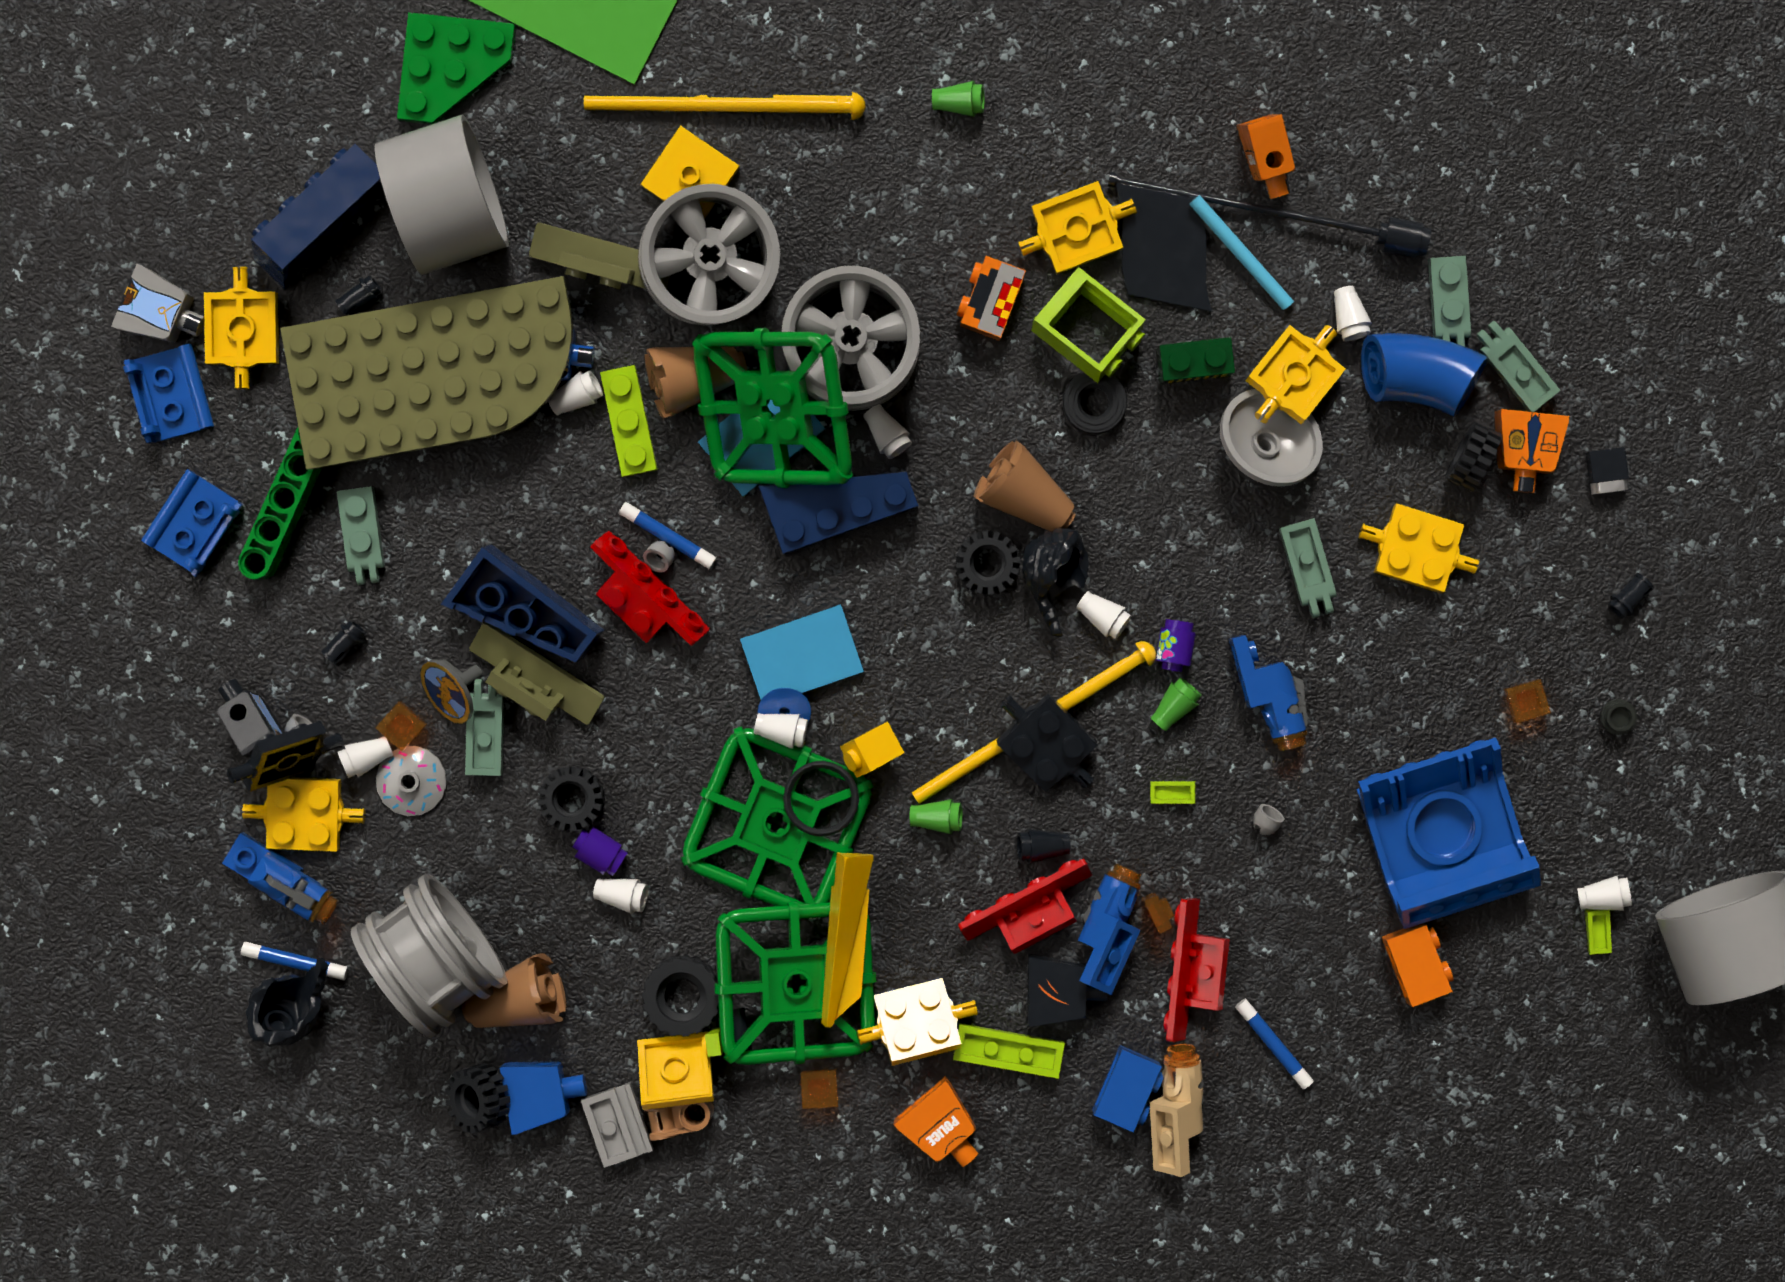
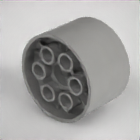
M463 114L375 144L378 172L392 217L413 265L421 275L509 246L507 227L491 174L477 138Z
M1785 871L1753 874L1702 889L1670 903L1655 915L1688 1004L1711 1005L1756 995L1785 984Z

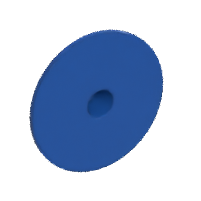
M778 688L768 692L761 699L758 713L800 714V718L807 719L809 722L811 706L808 699L801 692L791 688Z

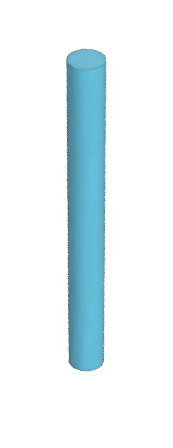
M1198 195L1189 203L1193 210L1281 309L1285 310L1294 300L1207 202Z

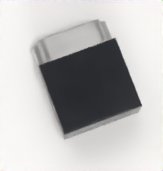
M1625 447L1586 452L1592 495L1628 490L1626 479H1629Z

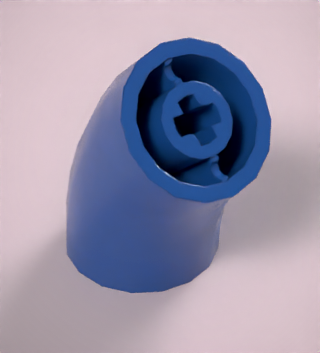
M1385 333L1367 335L1361 350V368L1364 384L1370 398L1375 402L1403 401L1437 409L1453 417L1459 413L1469 398L1488 360L1487 356L1459 344L1415 334Z

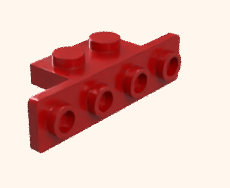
M607 531L590 546L615 571L598 590L596 595L645 643H648L666 623L691 646L709 631V627L703 622L702 618L696 612L689 609L678 598L676 592L666 586L646 563L640 561L619 537Z
M1085 859L1066 862L1058 869V872L1048 877H1039L1032 880L1026 889L1016 894L1009 893L1000 897L995 902V905L984 911L976 910L969 913L964 918V921L958 924V927L968 941L999 925L1013 954H1016L1077 922L1062 891L1091 877L1092 873Z
M1196 898L1181 899L1180 905L1177 906L1174 919L1178 928L1176 940L1171 948V959L1174 961L1173 975L1169 978L1167 985L1170 1005L1169 1011H1167L1164 1017V1030L1167 1032L1166 1041L1169 1042L1186 1039L1189 1006L1215 1011L1223 1009L1230 939L1197 934L1200 899Z

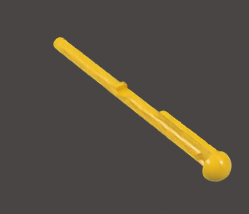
M852 92V96L773 95V98L708 97V95H698L695 97L584 96V110L851 113V119L856 120L864 114L866 108L863 97L855 92Z
M1145 641L1136 642L1135 645L1138 650L1132 655L1115 663L1058 699L1057 702L1068 711L1139 664L1146 661L1150 667L1156 659L1154 647ZM997 739L914 790L912 794L919 804L1003 752L997 745Z

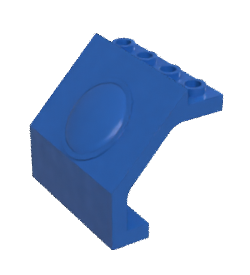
M1496 737L1486 741H1475L1467 747L1452 752H1441L1433 758L1417 763L1410 762L1399 769L1383 774L1376 773L1364 780L1358 781L1359 788L1356 790L1385 884L1404 929L1541 886L1540 866L1535 856H1530L1522 838L1505 783L1501 748Z

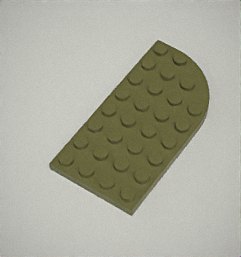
M560 276L280 328L306 470L483 439L512 430L527 421L555 393L561 383L568 359L571 356L573 323L565 277Z

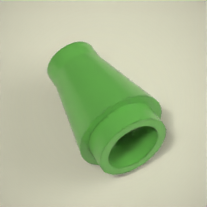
M975 81L932 90L933 110H942L975 117L976 113L984 112L985 92L983 84H975Z
M1180 677L1176 683H1170L1151 719L1160 728L1167 731L1173 724L1199 705L1197 701L1202 695L1190 683Z
M953 799L923 805H911L910 826L922 827L951 835L953 831H961L962 803H954Z

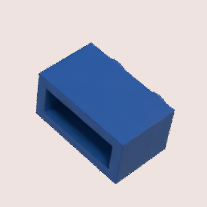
M1120 1045L1092 1108L1094 1116L1131 1132H1134L1137 1124L1142 1126L1150 1110V1106L1146 1105L1151 1091L1154 1093L1158 1092L1164 1078L1162 1072H1160L1162 1068L1160 1062Z

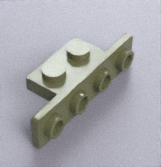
M543 223L536 224L529 251L530 257L567 267L566 275L586 280L587 273L600 276L599 284L620 289L622 283L645 288L639 270L638 249ZM671 275L660 279L666 290Z
M486 622L481 625L469 647L471 652L495 666L485 683L492 686L498 694L509 697L523 706L531 715L540 717L545 721L559 707L584 724H589L605 698L603 694L501 629Z

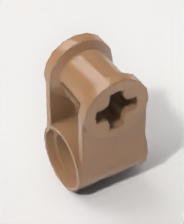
M696 1103L705 1111V1118L702 1120H694L689 1116L688 1106L692 1104L644 1110L648 1112L652 1131L649 1134L650 1141L663 1140L679 1134L703 1129L710 1122L714 1114L713 1103Z

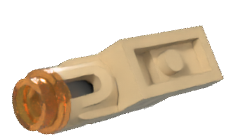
M1175 1044L1167 1048V1054L1164 1056V1069L1162 1071L1164 1077L1162 1081L1163 1096L1149 1102L1153 1170L1183 1177L1190 1173L1188 1139L1203 1131L1202 1104L1204 1102V1082L1202 1080V1061L1196 1053L1195 1046Z

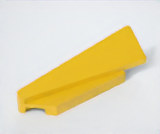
M837 852L835 884L831 887L821 1020L825 1027L831 1028L834 1021L853 1005L862 994L869 902L867 884L873 863V854Z

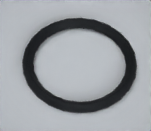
M827 761L811 762L797 769L789 778L784 790V808L788 818L799 830L813 836H830L846 828L853 820L859 804L858 788L852 776L843 767ZM824 768L837 772L848 783L851 791L852 801L847 816L839 824L828 829H816L805 825L797 818L791 806V793L795 782L804 773L813 769Z

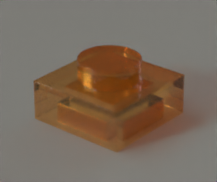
M1535 679L1504 689L1514 723H1520L1551 713L1541 679Z
M399 701L375 728L400 751H405L428 724L402 701Z
M1155 892L1143 897L1142 900L1157 932L1160 934L1171 929L1172 926L1169 919L1173 918L1174 914L1166 897L1159 900Z
M836 1069L801 1071L802 1109L838 1107Z

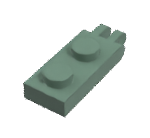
M1466 256L1428 259L1433 337L1446 341L1455 339L1456 344L1465 347L1464 338H1471Z
M1492 321L1488 324V328L1495 336L1493 340L1484 330L1476 334L1484 345L1480 349L1481 354L1488 357L1487 361L1528 412H1535L1561 391L1509 327L1503 331L1495 321Z
M370 486L337 491L348 572H355L357 585H364L366 583L364 570H369L371 583H379L378 568H384L385 562L375 489Z
M1315 518L1279 528L1301 606H1309L1312 618L1320 617L1317 602L1321 601L1326 614L1334 613L1331 598L1337 597Z
M475 679L474 693H470L474 710L472 717L466 721L465 775L502 776L504 696L497 694L490 685H488V693H483V679Z

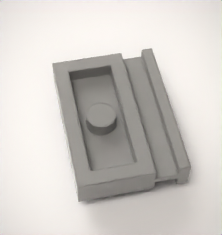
M631 1082L581 1099L604 1168L653 1151L654 1148Z

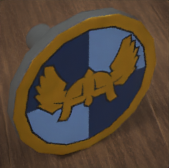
M432 659L424 664L420 673L422 685L434 707L445 718L454 723L462 724L470 719L474 709L467 686L473 683L475 679L482 677L481 669L477 665H473L462 673L446 659L441 661Z

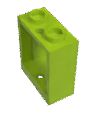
M1078 267L1034 318L1031 331L1098 383L1105 374L1110 378L1123 362L1120 356L1127 348L1133 351L1145 336L1142 330L1146 319ZM1081 294L1127 330L1099 364L1053 328Z

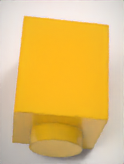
M888 722L840 746L843 752V760L848 769L854 772L856 778L904 754Z

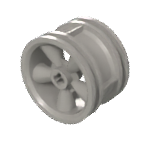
M720 184L691 186L667 198L656 209L646 224L639 244V270L643 284L651 298L672 317L695 325L723 324L738 319L752 311L764 300L771 290L780 264L778 235L766 211L747 194ZM700 202L718 203L733 209L721 230L714 227L706 228ZM670 215L689 236L684 243L683 250L662 247L654 248L657 233L662 223ZM755 232L761 250V264L736 258L737 250L734 243ZM703 246L706 249L712 247L717 249L718 254L715 257L718 258L716 264L712 261L706 264L702 262L700 257L704 254L700 252V249ZM685 268L690 275L696 278L686 305L675 299L660 280ZM728 275L748 294L736 305L717 311L715 281L722 280Z
M840 266L815 275L794 294L783 318L782 332H815L821 335L827 334L833 339L831 344L834 346L839 369L842 363L849 365L857 364L865 390L857 392L842 391L843 402L848 404V411L870 409L878 404L887 402L907 384L916 367L920 347V328L915 308L908 295L895 281L876 270L861 266ZM840 290L844 311L837 313L832 319L813 306L823 296ZM870 291L885 298L896 309V311L879 318L875 322L868 315L862 313ZM851 329L853 333L856 330L861 333L857 337L858 344L851 347L850 342L846 345L842 343L845 339L844 331ZM907 340L904 356L893 373L873 355L878 341ZM782 346L790 370L796 371L801 364L798 346ZM821 356L805 377L807 393L817 401H828Z
M425 873L418 879L419 887L410 884L403 890L405 898L403 904L385 917L377 912H372L365 919L366 925L358 923L351 928V937L364 965L390 1002L420 1033L426 1037L435 1038L441 1033V1026L447 1028L455 1023V1008L474 994L481 999L489 998L493 994L492 986L500 989L508 983V979L499 957L470 914L439 880Z

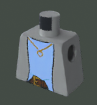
M136 264L111 327L124 332L175 343L181 330L194 336H199L204 327V316L190 311L194 300L192 295L154 271Z

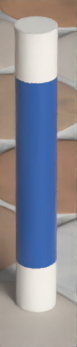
M627 502L623 504L618 513L708 569L711 568L717 558Z
M244 942L241 949L242 956L307 972L317 963V959L249 942ZM325 961L329 965L326 976L345 981L348 967Z
M1246 998L1241 1000L1235 1006L1238 1012L1303 1090L1309 1087L1314 1080Z

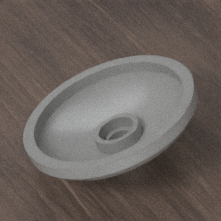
M1251 389L1236 396L1226 407L1220 422L1221 442L1233 464L1251 479L1270 486H1290L1306 479L1317 467L1323 451L1321 431L1312 414L1301 425L1287 413L1277 409L1265 424L1260 421L1268 410H1265L1259 419L1255 417V412L1266 401L1259 391Z

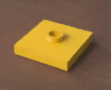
M680 125L640 185L665 201L676 192L695 185L720 184L728 186L740 166ZM700 202L704 219L715 203Z
M708 1031L697 1034L693 1033L684 1037L676 1035L637 1040L641 1106L643 1110L714 1101L711 1057L707 1055L705 1034Z

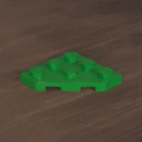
M408 12L397 119L399 121L435 124L440 121L449 110L459 102L466 100L482 87L484 82L499 70H503L512 62L516 25L513 23Z

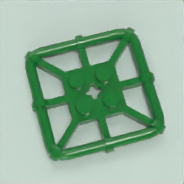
M756 328L754 332H711L698 334L692 342L701 403L698 404L699 415L703 416L710 461L715 471L714 476L719 481L724 479L727 482L739 484H775L778 488H788L790 485L831 486L846 484L853 475L851 471L852 458L845 416L849 411L848 404L843 402L837 355L834 346L831 344L833 342L831 337L827 334L821 335L815 332H769L767 328ZM720 346H754L758 350L761 371H746ZM772 346L812 347L811 352L796 371H776ZM822 356L828 401H809L805 377ZM708 357L734 380L737 401L715 400ZM770 400H773L774 406L780 407V412L775 415L768 408ZM717 414H740L743 439L725 461ZM811 415H827L831 417L836 454L814 435ZM752 444H772L775 470L733 468ZM787 445H803L829 471L791 470Z
M742 726L733 729L734 733L730 735L722 749L707 788L703 787L700 796L703 798L684 841L683 856L680 857L683 865H688L692 871L701 876L742 892V896L750 899L752 896L774 906H785L787 902L797 901L798 905L828 903L831 897V887L835 884L837 852L853 853L854 851L851 847L870 803L871 788H873L871 779L867 780L864 775L856 778L854 772L850 771L847 766L811 752L812 748L805 745L803 748L794 746L791 749L761 737V735L754 734V729H743ZM749 742L797 761L793 773L805 764L815 761H827L843 767L852 776L859 793L858 809L853 820L843 829L838 842L824 836L809 835L793 825L784 808L783 796L785 787L763 778ZM739 747L755 782L746 804L720 794ZM824 768L817 769L845 781L837 772ZM798 779L792 789L791 806L797 818L805 825L813 828L821 809L851 797L850 788H846L820 800H815L795 791L799 782ZM716 803L742 813L733 836L697 850ZM777 812L784 815L783 821L787 823V827L785 829L779 828L776 833L770 830L771 824L767 822L768 816L775 817ZM807 841L834 851L815 898L812 896L799 864ZM734 845L759 854L749 879L721 869L701 859ZM767 858L791 868L804 902L757 883Z
M797 901L787 902L785 906L743 908L730 911L727 914L723 912L719 916L718 920L720 922L716 930L718 983L714 984L715 994H718L720 1043L724 1052L723 1058L728 1063L732 1064L735 1062L736 1064L751 1065L794 1061V1064H804L805 1060L849 1057L861 1054L864 1051L868 1053L872 1049V1041L860 1045L857 1031L840 1016L834 1021V1024L854 1040L853 1042L805 1046L804 1020L822 1018L827 940L823 945L800 946L799 919L829 917L830 902L798 905ZM867 915L862 994L860 997L861 1029L875 1026L873 983L877 981L876 972H873L871 923L869 915ZM788 920L789 947L764 949L737 924ZM730 931L759 956L760 981L732 982ZM795 974H798L800 979L806 980L805 985L800 986L797 993H793V989L787 986V982L792 980ZM760 992L761 1015L741 1038L735 1042L733 994ZM770 1022H793V1047L745 1051Z

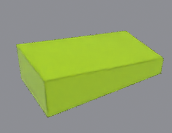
M1150 781L1151 804H1195L1196 781Z
M1585 909L1588 953L1590 955L1612 953L1610 910Z
M717 1027L705 1034L708 1057L720 1056L723 1053L720 1043V1027Z

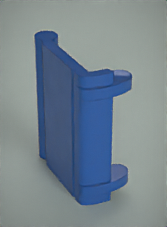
M192 344L181 345L178 348L134 360H124L125 366H123L125 375H128L142 427L140 428L141 435L145 438L146 443H157L214 427Z
M187 469L141 541L164 554L197 577L200 571H203L206 562L233 520L241 512L240 509L243 504L195 472Z

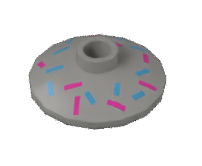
M418 746L400 747L392 751L393 756L386 758L380 763L376 775L377 792L382 802L393 812L405 816L422 815L435 808L443 798L447 785L446 771L440 759L428 749ZM406 775L414 777L415 785L413 788L404 786L403 779Z

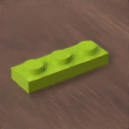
M631 365L600 372L622 477L658 470L636 366Z
M959 1023L958 1034L961 1041V1049L954 1050L953 1060L1059 1079L1065 1045L1063 1041Z

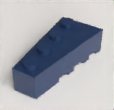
M356 144L348 151L343 148L337 152L330 161L331 166L323 174L317 172L312 175L304 185L305 190L299 196L287 198L278 209L280 213L270 222L268 220L261 222L252 233L254 236L251 239L254 261L284 290L294 281L289 275L298 265H303L306 268L316 258L314 255L319 250L321 241L331 242L344 227L345 221L343 219L347 215L351 219L354 218L383 188L377 164Z
M907 472L851 477L846 484L831 486L790 485L788 488H778L776 485L759 486L784 555L918 508Z
M492 544L480 549L441 603L445 607L463 612L473 619L486 622L510 635L528 640L536 646L573 662L583 659L604 632L602 627Z

